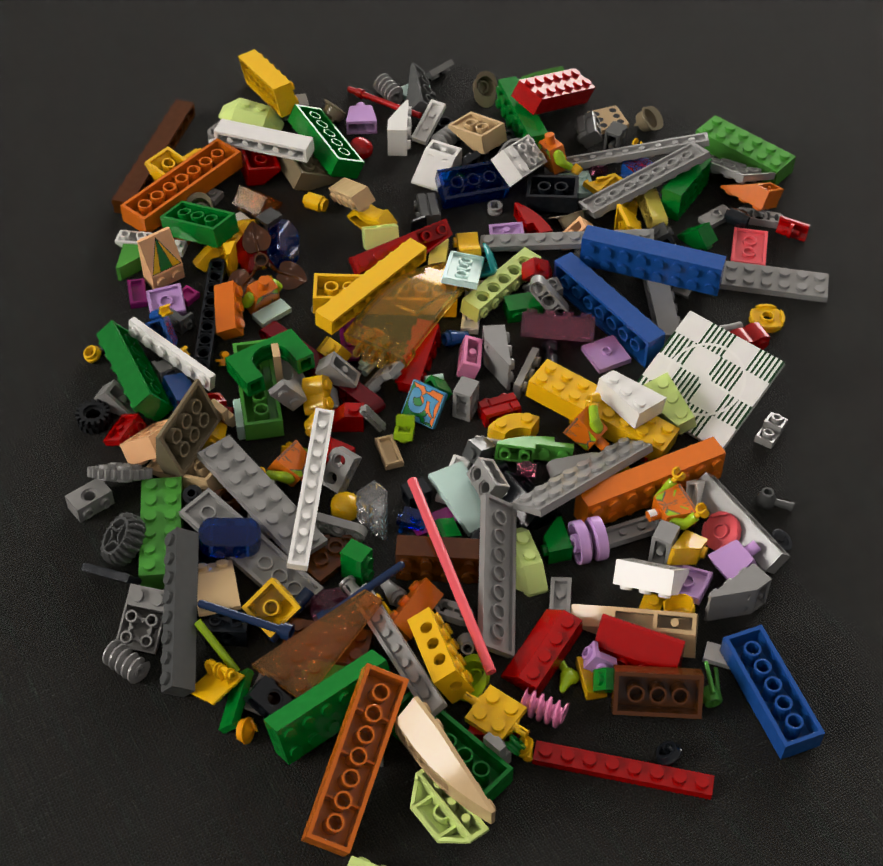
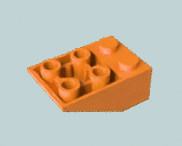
M771 182L734 183L720 186V188L725 190L726 194L730 196L735 195L739 198V201L753 205L752 208L758 211L776 208L784 191L783 188Z

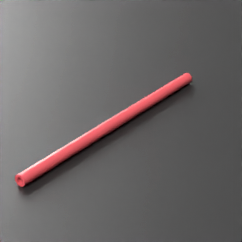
M411 477L407 482L484 671L486 675H492L496 672L493 661L416 477Z

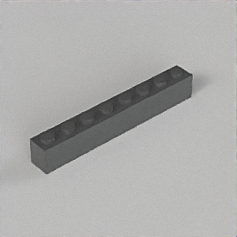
M176 527L166 535L164 541L166 555L164 557L165 575L163 577L165 587L162 599L164 613L162 615L163 634L161 642L163 646L160 659L162 664L160 684L161 693L184 698L195 691L197 628L194 623L197 622L199 533Z

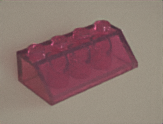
M527 308V311L522 313L521 337L594 343L595 317H592L591 313H581V316L574 315V312L570 311L556 314L555 310H545L544 313L537 312L538 309Z

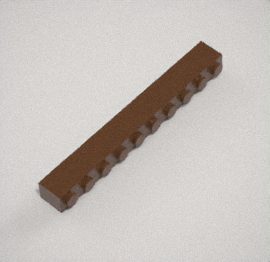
M176 99L173 105L170 106L168 113L164 115L163 121L158 125L155 133L152 134L143 152L139 154L138 160L133 164L131 171L126 175L117 193L113 195L111 203L115 213L122 214L120 205L154 182L145 166V161L167 146L173 150L176 148L196 116L194 102Z

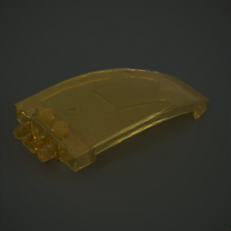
M446 262L426 265L409 273L407 272L389 283L370 300L343 333L345 341L356 346L352 353L353 357L357 358L362 354V361H368L369 364H373L377 360L376 365L378 368L384 367L387 362L401 361L406 368L415 357L416 349L447 310L465 290L470 292L471 289L441 283Z

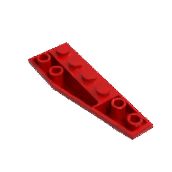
M445 218L352 256L348 260L354 274H364L409 238L427 247V253H429L453 234Z

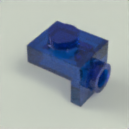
M404 506L402 514L398 513L396 525H399L398 533H402L404 527L424 531L425 524L419 509Z

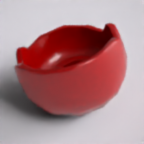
M356 137L351 140L350 145L362 159H367L372 155L373 145L368 139Z

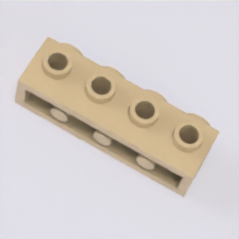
M345 177L328 188L331 192L329 195L334 202L358 212L367 210L369 205L376 201L368 186Z

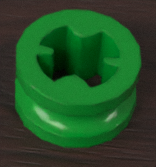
M511 734L509 736L510 740L505 741L506 748L514 755L519 756L521 754L520 750H525L526 745L518 737Z

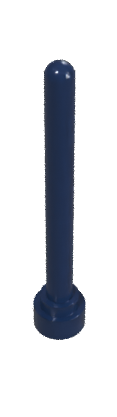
M399 561L333 608L322 609L316 614L320 622L332 624L336 615L403 570L405 563Z
M199 600L197 603L199 608L276 632L280 639L290 641L295 632V625L287 622L279 625L205 600Z

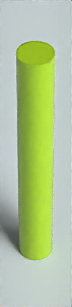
M199 619L195 622V627L227 667L233 668L238 672L240 670L238 665L203 621Z

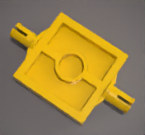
M491 684L478 698L468 691L463 695L462 699L472 705V708L464 717L465 722L485 735L490 732L494 736H499L503 741L513 732L524 739L529 735L530 730L520 725V720L527 712V707Z

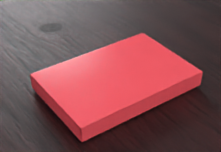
M734 227L730 261L766 266L768 231Z

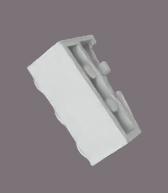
M614 370L599 378L595 391L599 392L601 399L634 429L661 414L667 397Z

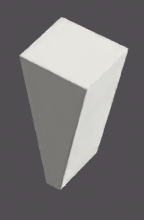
M694 479L687 481L686 493L696 507L698 503H701L705 481Z

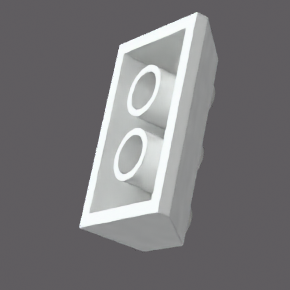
M635 558L616 559L613 584L620 585V589L632 591V588H636L642 594L650 595L651 592L658 593V597L670 599L672 595L679 594L690 569Z

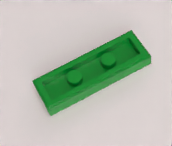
M249 668L239 672L245 675V677L236 687L230 690L218 729L224 734L236 729L241 719L246 702L243 698L249 692L254 671Z

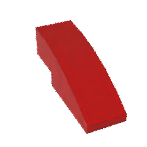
M518 202L514 203L513 216L517 222H523L524 233L553 232L549 224L535 211Z

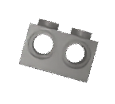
M461 376L453 390L452 417L470 422L478 408L479 381Z
M344 446L333 448L329 453V461L325 466L322 482L324 486L336 493L347 490L362 459L361 456ZM341 456L345 458L344 465L341 463ZM333 473L337 476L336 482L332 478Z
M478 457L466 473L480 499L481 495L486 492L502 499L510 488L494 459Z

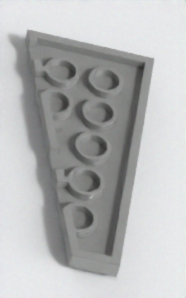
M710 154L712 159L711 172L723 174V177L728 179L734 178L737 183H756V181L772 180L775 178L776 173L774 172L762 173L760 168L746 167V164L725 158L717 159L714 158V155Z

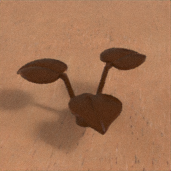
M254 221L247 226L242 237L244 250L249 254L257 252L254 257L255 266L253 271L249 275L248 271L244 269L235 270L228 279V281L233 280L242 287V298L247 286L256 281L253 277L257 269L265 270L267 267H270L274 272L278 273L276 280L282 283V289L293 290L306 283L307 276L298 264L292 261H284L280 264L279 270H277L269 263L267 255L260 251H266L270 247L271 236L268 231Z

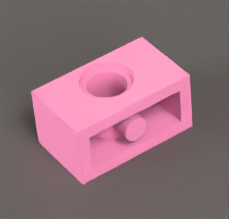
M465 335L459 347L457 377L464 376L475 380L481 368L483 339Z

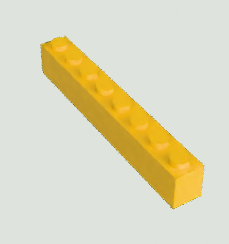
M412 238L403 242L397 249L391 251L388 256L378 261L375 266L368 269L358 279H355L348 287L342 289L339 294L332 297L322 307H319L315 311V325L333 335L426 261L427 247Z

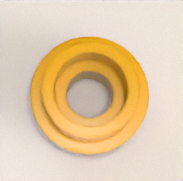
M94 345L86 347L83 352L85 360L88 363L96 362L101 356V349Z

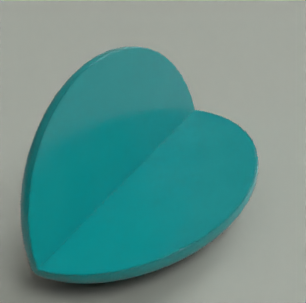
M482 243L488 262L484 263L480 278H486L495 275L498 266L489 246L486 243Z

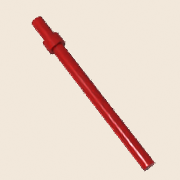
M351 86L347 88V92L354 94L358 98H365L394 110L401 106L367 93L364 89H356ZM412 109V116L420 119L422 113Z

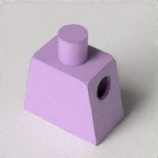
M358 102L356 106L349 107L346 119L347 135L377 134V119L371 105Z
M734 540L710 553L708 557L727 580L738 575L742 568H747L753 563L757 565L753 556L761 551V548L754 540L745 547L738 540Z

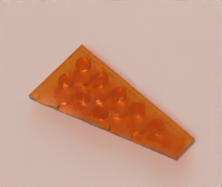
M366 589L362 590L252 663V668L264 676L272 677L280 687L296 698L322 681L382 605V599Z

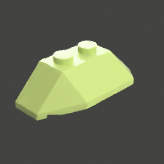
M238 98L223 105L218 116L220 119L280 131L284 127V122L271 106L244 98Z
M520 527L516 528V589L524 592L526 596L532 597L547 593L548 585L543 561L528 529Z
M423 769L415 773L410 809L437 843L471 844L489 831L488 826L480 817L451 798Z

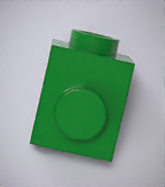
M614 668L594 669L593 692L612 693V690H614Z

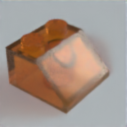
M240 185L232 204L238 206L237 210L244 213L249 211L251 212L250 216L256 218V216L270 207L277 210L282 206L283 202L257 190Z

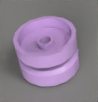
M600 516L587 517L585 523L581 519L568 523V536L573 546L572 554L578 565L588 564L592 558L595 561L609 558L608 535Z

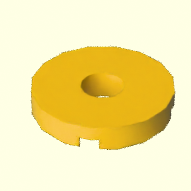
M759 304L754 309H751L749 322H759L767 333H774L781 330L784 326L785 314L781 309H777L775 305Z

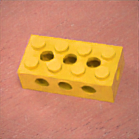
M427 607L407 620L433 684L452 704L462 699L466 691L469 693L475 691L471 683L474 679L471 673L464 667L467 663L464 657L457 651L460 647L456 640L451 637L453 631L448 623L444 624L438 612L434 613L430 607Z

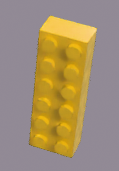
M255 49L239 55L238 58L246 84L271 106L281 118L290 115L294 105L299 104L297 96L294 95L293 90H295L293 82L289 81L285 75L281 74L279 69L277 70L273 64L269 63L267 58L265 59Z

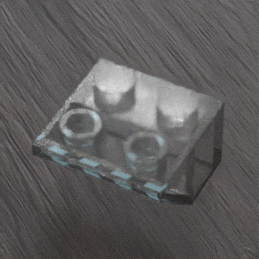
M373 480L356 492L357 519L361 524L369 527L375 536L386 540L388 528V491Z

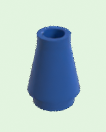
M446 330L441 335L442 343L449 348L461 344L465 335L470 336L469 332Z

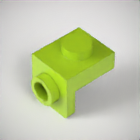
M397 414L393 440H398L401 443L413 441L415 415Z

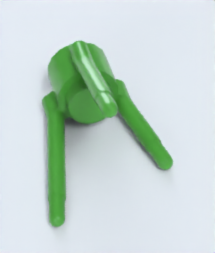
M705 661L704 665L709 685L704 687L703 703L705 707L712 708L720 705L723 699L720 692L718 668L714 667V686L709 663Z

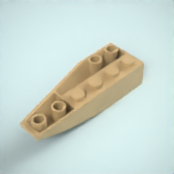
M571 604V614L582 619L583 630L597 634L601 617L604 613L684 640L686 642L683 657L695 658L699 617L696 613Z
M418 696L414 697L395 720L396 735L419 766L442 790L467 810L489 824H493L496 812L494 803L484 794L481 786L475 780L444 732L443 724L431 714L429 705L426 702H422Z

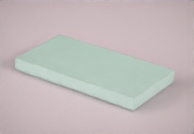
M450 251L441 283L477 290L485 257Z
M460 461L428 474V479L469 537L474 530L480 528L481 499L466 474L469 470Z

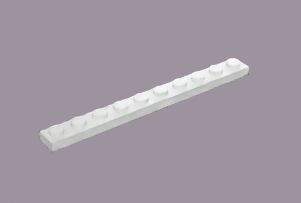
M315 408L287 568L308 570L335 412L333 410Z

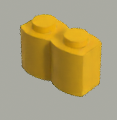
M317 375L302 379V389L307 398V401L303 403L305 415L310 416L315 411V408L332 410L334 402L330 396L332 381L329 379V376Z

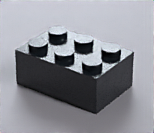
M529 174L526 207L535 212H577L579 176Z

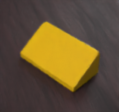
M235 241L226 242L222 245L228 277L238 269Z
M581 656L576 657L575 665L586 701L607 697V693L593 692V672L584 669Z

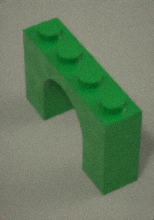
M288 329L225 357L228 373L248 397L266 390L264 376L256 367L265 360L273 359L271 344L273 343L279 344L281 359L287 361L298 374L315 367L313 352L292 329Z

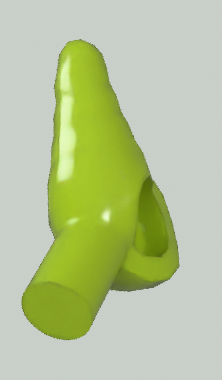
M565 660L559 666L561 671L560 693H564L572 684H576L580 679L579 673L573 668H569Z

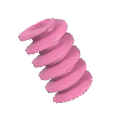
M527 688L520 703L527 707L528 717L533 718L536 714V720L539 722L544 718V724L546 725L552 721L553 728H557L562 724L566 717L569 703H566L562 708L561 700L553 704L552 696L545 701L544 693L537 698V690H534L530 695Z

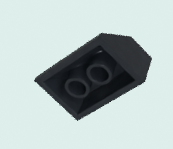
M505 470L503 476L510 488L502 499L512 503L520 498L522 494L534 490L536 485L525 475ZM557 508L542 517L517 510V517L520 519L519 523L526 529H539L562 515Z

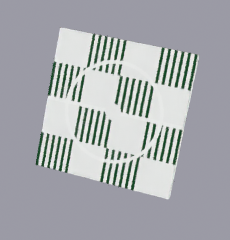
M689 311L637 382L644 385L668 372L695 416L697 426L685 433L699 441L714 437L721 447L725 449L781 372L785 362L700 315Z

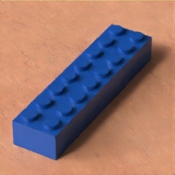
M587 225L580 251L581 261L589 267L713 296L718 295L727 257L592 225Z
M572 252L556 259L553 277H558L563 287V296L608 336L614 335L625 351L640 365L647 368L664 346L666 333Z

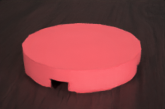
M718 511L711 514L709 519L704 522L701 534L702 537L708 539L706 545L716 551L734 540L739 541L742 529L739 520L734 515Z

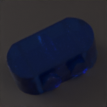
M281 219L274 226L268 228L271 244L267 249V255L278 268L284 261L296 263L299 259V232L290 221Z
M208 518L202 522L198 530L199 547L208 557H252L261 547V528L252 518Z

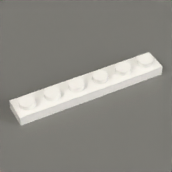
M137 318L129 319L128 334L131 337L140 341L145 347L154 351L159 357L168 361L173 367H176L194 381L199 379L203 387L208 391L215 388L216 374Z

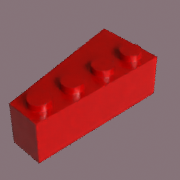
M418 319L416 326L412 327L411 341L407 342L406 356H403L401 359L405 367L401 370V375L395 379L398 391L408 393L413 379L424 383V376H427L426 371H430L432 358L435 359L437 347H440L442 343L438 323Z

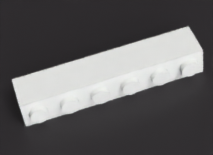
M221 119L214 129L215 139L218 138L234 148L307 163L315 150L313 137L226 119Z

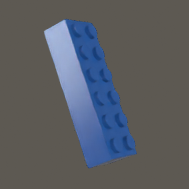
M759 625L723 637L719 651L780 760L820 746L825 732L764 627Z

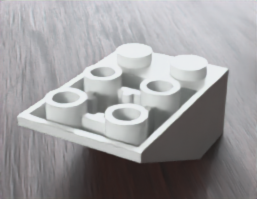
M405 100L388 119V156H407L408 149H411V140L408 139H411L412 106H409V100Z
M529 134L503 149L491 159L509 187L548 162Z
M432 139L424 150L411 183L441 193L462 164V148Z

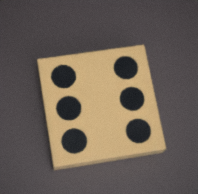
M616 105L593 110L600 120L602 134H605V130L613 121L628 126L627 129L629 128L628 121Z

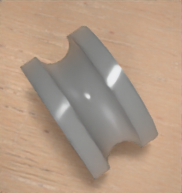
M492 200L488 202L487 212L489 215L499 216L502 214L503 205L500 201Z

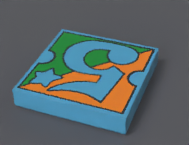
M413 379L401 414L415 415L416 422L435 429L448 394L417 379Z

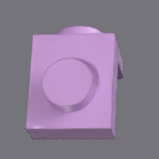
M593 641L582 652L584 669L591 672L594 669L613 668V665H617V658L599 651L597 641Z

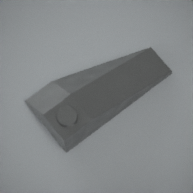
M412 62L406 100H409V106H412L413 110L421 112L423 116L430 100H435L434 97L436 95L429 87L430 82L425 71Z

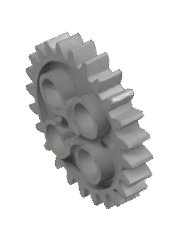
M110 462L108 464L87 467V477L97 478L99 481L130 483L141 481V479L153 478V468L142 467L140 464Z

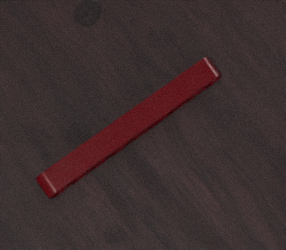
M272 321L259 330V335L262 340L268 339L288 329L277 321ZM304 342L313 352L315 367L305 371V373L311 377L317 376L315 371L318 362L325 356ZM359 381L355 388L333 385L338 390V397L344 402L367 404L376 414H379L386 407L381 397Z

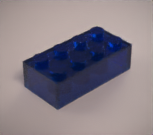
M492 161L437 170L435 176V183L443 209L507 198L510 187Z

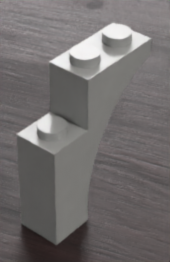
M281 359L284 379L270 388L268 392L271 397L294 411L307 401L302 389V379L305 376L303 373L298 374L287 361Z

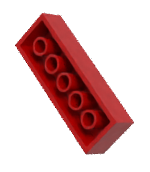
M573 68L521 79L518 81L511 96L532 115H537L587 103L596 87L591 84L592 82L589 79L584 78L580 71Z

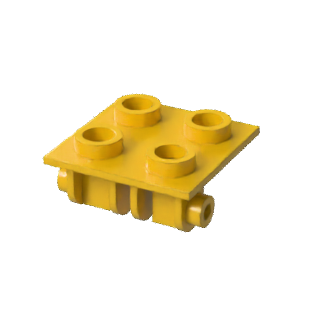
M214 659L206 660L204 667L207 674L195 684V691L191 694L215 705L232 688L236 687L245 675L235 671L233 668H228L225 664L216 662Z

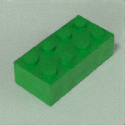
M711 158L705 160L702 164L695 165L689 171L678 174L674 179H669V182L663 185L661 189V202L667 218L678 221L708 185Z
M180 201L160 216L162 227H169L173 238L204 244L213 248L222 246L223 243L239 231L234 212L187 201Z

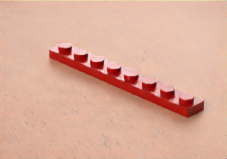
M536 740L532 764L709 800L712 798L715 775Z

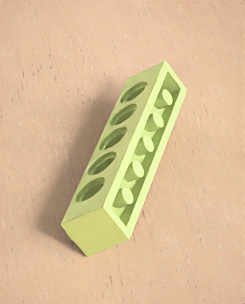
M524 247L497 269L495 275L489 276L478 285L477 290L473 289L462 299L460 312L475 322L485 318L492 309H496L499 303L503 301V296L517 291L522 283L527 282L522 280V263L533 257L541 259V256Z

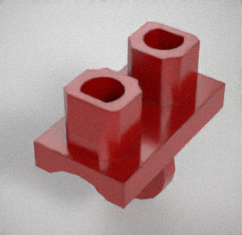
M781 215L776 233L785 235L789 239L794 238L805 242L810 225Z

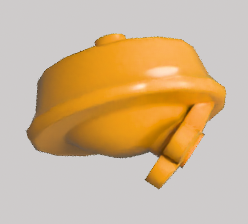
M252 717L241 719L236 727L237 740L245 745L252 741L255 731L258 732Z

